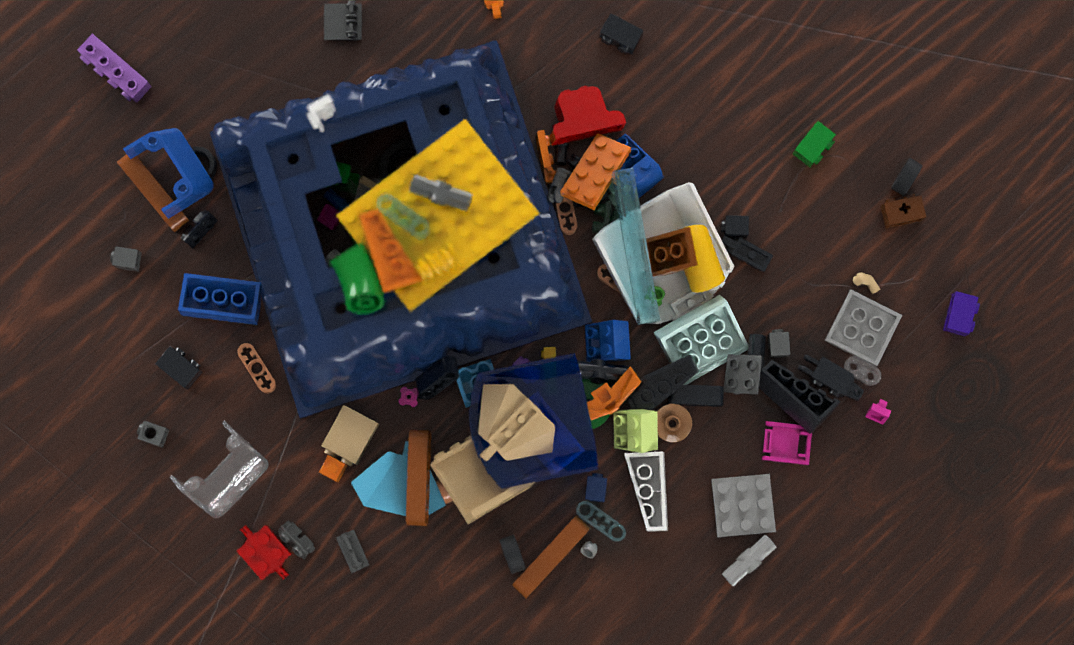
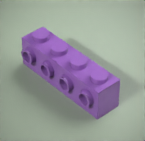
M91 34L77 49L81 54L79 58L87 65L91 63L95 67L93 70L99 76L105 75L109 79L107 82L114 89L119 87L123 91L121 94L128 101L132 99L137 103L152 87L146 79L94 34Z

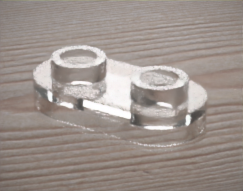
M857 356L848 358L844 363L845 370L851 372L855 379L868 386H873L881 380L880 370ZM852 363L856 364V370L851 369L850 365ZM868 373H872V374H873V379H872V380L868 379V377H867V374H868Z

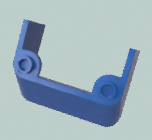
M177 128L150 132L123 148L128 157L132 159L145 150L155 152L164 147L183 178L177 181L173 187L177 200L161 209L168 219L210 194L214 188L212 179L182 132Z

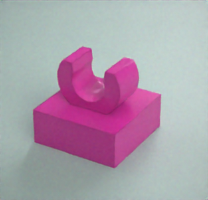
M880 399L879 403H873L865 417L883 425L891 413L890 410L886 409L888 402Z

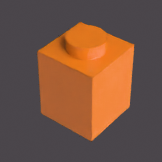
M328 455L319 473L339 482L348 465Z

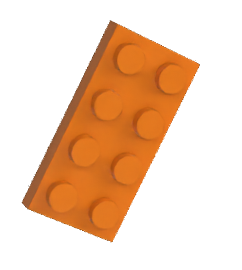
M597 133L561 189V196L595 210L630 154L631 147Z

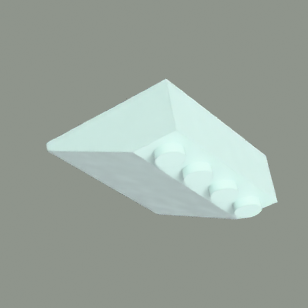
M721 295L716 296L653 332L670 364L685 356L692 355L699 372L683 385L689 384L726 363L728 354L740 355L748 350V343L727 300Z

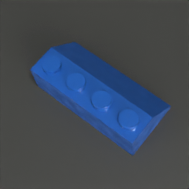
M184 273L178 311L182 316L258 325L261 307V282Z

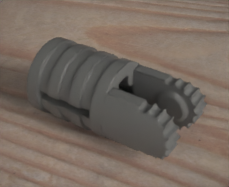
M563 168L556 169L547 195L548 202H562L564 197L561 196L560 191L572 172Z

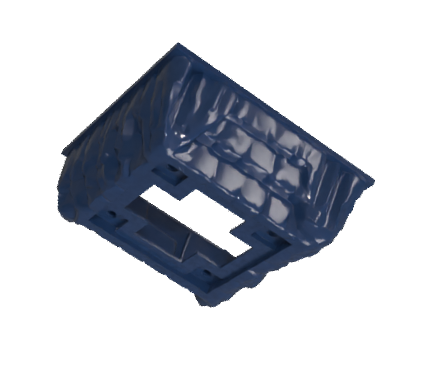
M497 40L467 50L464 48L454 50L451 55L439 59H426L422 64L408 65L404 70L398 67L391 68L385 74L370 76L364 83L358 85L351 82H341L334 91L327 90L320 97L289 100L285 108L280 110L271 108L264 111H255L251 113L249 119L240 116L225 119L217 123L214 131L210 132L256 281L261 282V297L300 419L414 382L419 375L445 356L456 357L457 365L460 367L592 323L553 204L547 201L548 190ZM329 95L336 111L333 112V116L329 119L320 120L324 131L320 132L319 128L314 129L307 116L309 113L307 106ZM443 108L450 110V113L446 116L441 115L439 112ZM466 119L536 208L539 215L411 312L395 291L392 290L383 293L384 304L377 311L360 314L347 309L345 313L338 314L337 307L339 305H346L342 286L334 268L328 269L304 196V194L342 182L330 145L407 121L418 155ZM292 157L299 158L296 164H289V160ZM496 255L500 260L496 264H491L488 261L489 257Z

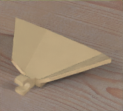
M483 384L478 434L490 445L479 456L488 461L497 451L505 461L553 452L555 425L513 384Z

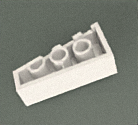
M664 452L624 453L647 531H668Z

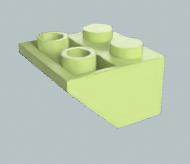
M622 409L613 413L614 448L638 453L658 450L657 411Z

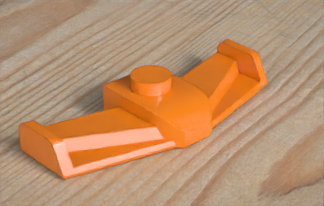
M630 366L611 388L606 382L591 393L594 400L569 408L567 411L577 426L608 414L611 415L619 409L622 403L639 386L641 380Z

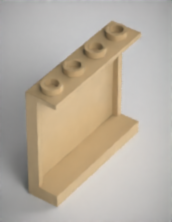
M475 434L468 436L465 439L466 442L462 444L459 442L449 448L450 451L446 453L441 451L434 456L435 460L430 465L468 524L526 491L535 483L532 476L526 479L514 459L505 461L497 451L488 461L479 456L490 445L479 434L477 436Z

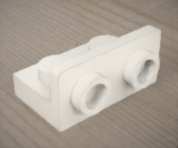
M326 95L307 106L309 110L307 116L313 128H319L320 132H323L324 128L320 120L329 119L333 116V112L336 111L330 96Z

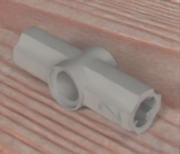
M764 535L751 548H747L722 575L732 586H735L744 576L753 572L762 563V560L776 548L775 544Z

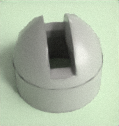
M587 541L580 549L581 553L587 558H594L598 550L596 543L592 544V541Z

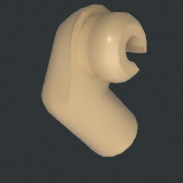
M857 273V276L853 277L855 285H867L872 294L881 290L871 275Z

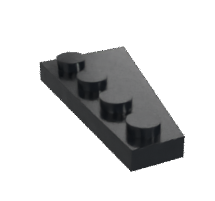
M692 355L685 356L639 378L641 383L627 398L631 408L653 410L696 375L699 370Z

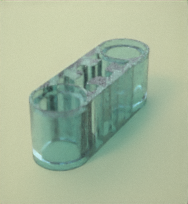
M383 194L377 199V207L381 214L417 239H424L429 235L430 228L428 222L389 194ZM390 201L392 206L389 209H383L381 207L382 203ZM396 209L402 215L406 213L407 218L411 221V223L409 224V221H407L404 218L400 220L399 215L396 213ZM418 224L425 225V230L421 233L414 230Z
M582 501L577 505L576 514L578 517L614 542H619L625 538V528L592 503ZM588 505L590 507V514L587 516L582 515L579 511L580 506ZM594 510L598 512L595 516L598 518L604 517V522L607 525L610 522L613 523L607 533L604 531L607 527L596 525L598 523L597 520L594 518L592 522L588 520L593 515ZM615 527L622 530V536L618 539L614 538L611 534L612 529Z

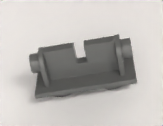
M288 520L284 525L280 526L278 530L280 539L292 547V551L296 556L305 560L307 555L316 549L313 546L314 543L306 535L300 539L297 537L302 531L294 522L291 523Z
M354 530L336 537L351 573L369 566V562Z

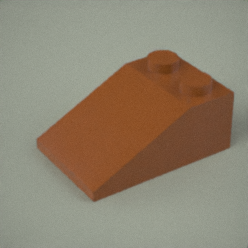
M690 227L641 240L648 278L670 275L698 265Z

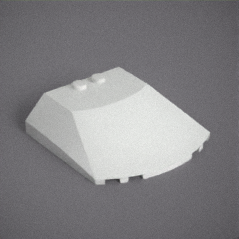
M688 182L666 190L603 227L592 239L638 324H661L662 322L674 321L711 300L717 290L725 284L723 281L715 288L696 293L691 291L684 270L662 277L648 278L641 240L683 229L691 225H704L708 228L725 275V280L734 268V264L693 183ZM649 285L659 286L665 291V296L661 300L662 304L660 306H655L654 303L645 300L644 297L648 293Z

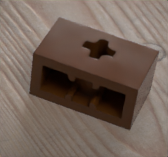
M915 194L904 196V199L901 200L890 198L885 200L886 203L881 206L886 228L920 222L926 218L921 195L915 196ZM902 207V209H906L907 211L904 213L899 209Z

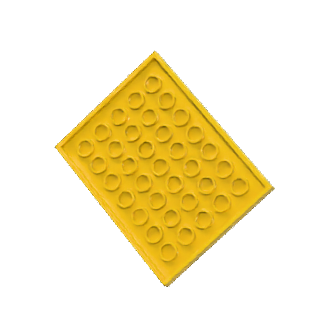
M465 119L339 213L337 217L358 244L364 243L370 254L359 215L379 209L418 274L419 272L416 268L418 258L425 262V255L432 259L433 251L440 255L441 247L445 251H447V244L453 247L461 263L460 265L456 262L457 269L454 270L449 266V273L442 269V276L439 277L434 273V280L427 277V284H424L422 281L394 290L411 312L538 216L539 212ZM414 175L432 181H443L452 185L453 188L471 193L473 196L468 210L463 211L449 205L441 206L429 201L428 198L410 193L409 189Z

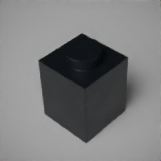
M726 215L724 221H721V232H724V235L729 238H747L749 235V216Z

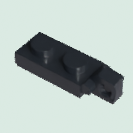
M724 235L722 238V242L728 248L727 252L731 256L763 273L765 272L773 257L772 254L740 237H734L732 240Z

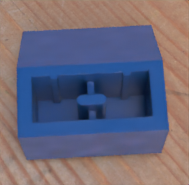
M609 320L585 325L587 362L597 359L605 360L606 362L631 359L628 321Z

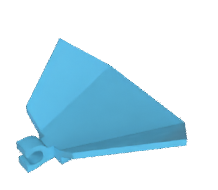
M405 441L402 455L388 451L351 482L365 507L406 516L408 441ZM431 470L429 515L446 506Z

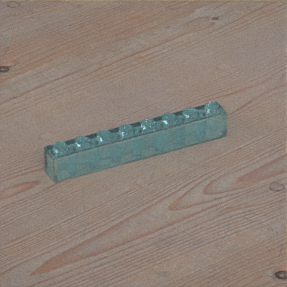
M634 169L615 170L611 176L638 325L656 323L660 321Z

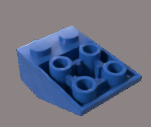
M625 133L616 141L631 147V152L614 179L636 201L664 178L659 164Z

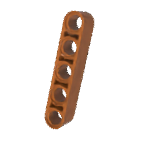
M126 154L117 161L118 165L174 232L190 221L182 211L169 219L166 217L161 209L172 203L173 200L137 156L130 159Z
M430 430L409 431L406 498L407 525H428L431 463Z
M576 515L512 586L523 597L527 598L591 528Z

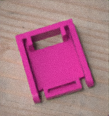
M766 421L765 426H772V430L765 429L763 453H770V456H762V460L809 465L812 433L807 432L801 425ZM799 435L806 436L805 454H797Z

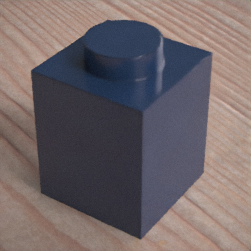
M592 473V476L587 477L585 500L605 502L607 478H603V474Z

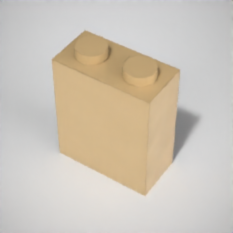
M343 405L322 444V447L325 448L324 452L332 457H335L337 454L342 457L341 461L349 466H352L353 463L358 465L379 424Z

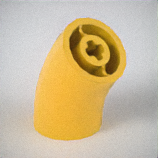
M691 225L687 227L691 229L698 265L684 270L691 291L697 293L720 285L725 280V275L708 228L704 225Z

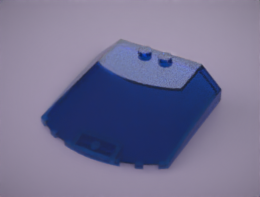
M575 353L478 373L473 391L471 392L469 409L470 431L478 457L486 468L487 473L490 474L499 487L503 489L599 469L597 447L584 383ZM483 384H513L555 425L553 452L505 461L497 451L488 461L479 456L490 445L478 434Z

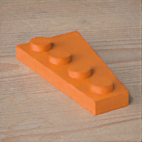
M379 209L360 214L359 220L383 293L422 282L420 274L417 273L413 263L402 249L403 247L393 235L391 228Z

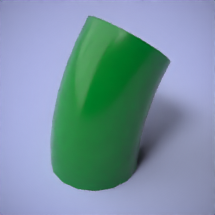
M363 242L349 248L330 261L342 286L348 310L354 313L365 314L377 311L383 306L382 287L373 260Z

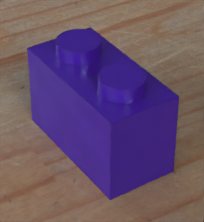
M958 291L954 292L951 295L943 331L967 336L970 332H973L975 327V321H973L974 314L978 313L980 303H977L978 297Z

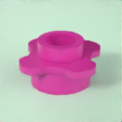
M402 387L400 389L401 398L399 399V404L402 406L405 404L411 405V407L417 406V388L407 389V387Z

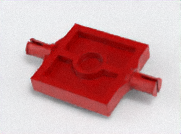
M247 525L240 529L247 540L237 552L261 580H264L273 572H277L282 580L289 576L282 565L292 553L268 525H265L255 533H252Z

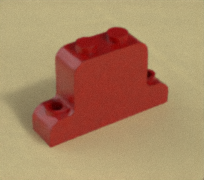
M582 86L578 90H564L560 93L554 105L559 123L552 126L553 130L550 133L549 139L551 145L555 146L594 137L597 133L603 135L621 131L626 124V120L620 111H608L606 109L601 91L597 87Z

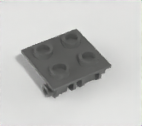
M348 0V3L324 4V40H362V3Z
M728 354L724 392L740 395V393L758 394L762 356Z

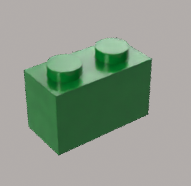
M817 121L792 154L809 167L813 163L817 165L824 157L821 153L825 149L829 150L835 143L833 138L836 134Z

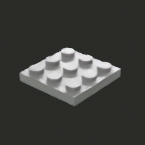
M850 289L824 341L877 367L902 315Z
M770 474L711 479L717 537L776 532Z

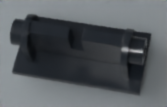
M206 209L203 212L200 211L193 220L197 225L193 227L189 224L181 233L182 236L180 238L193 249L218 220Z

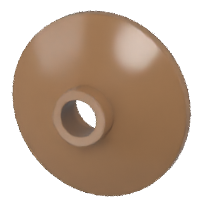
M668 404L657 411L658 436L662 440L675 443L682 441L689 435L692 429V418L683 406ZM669 421H675L676 426L670 427Z

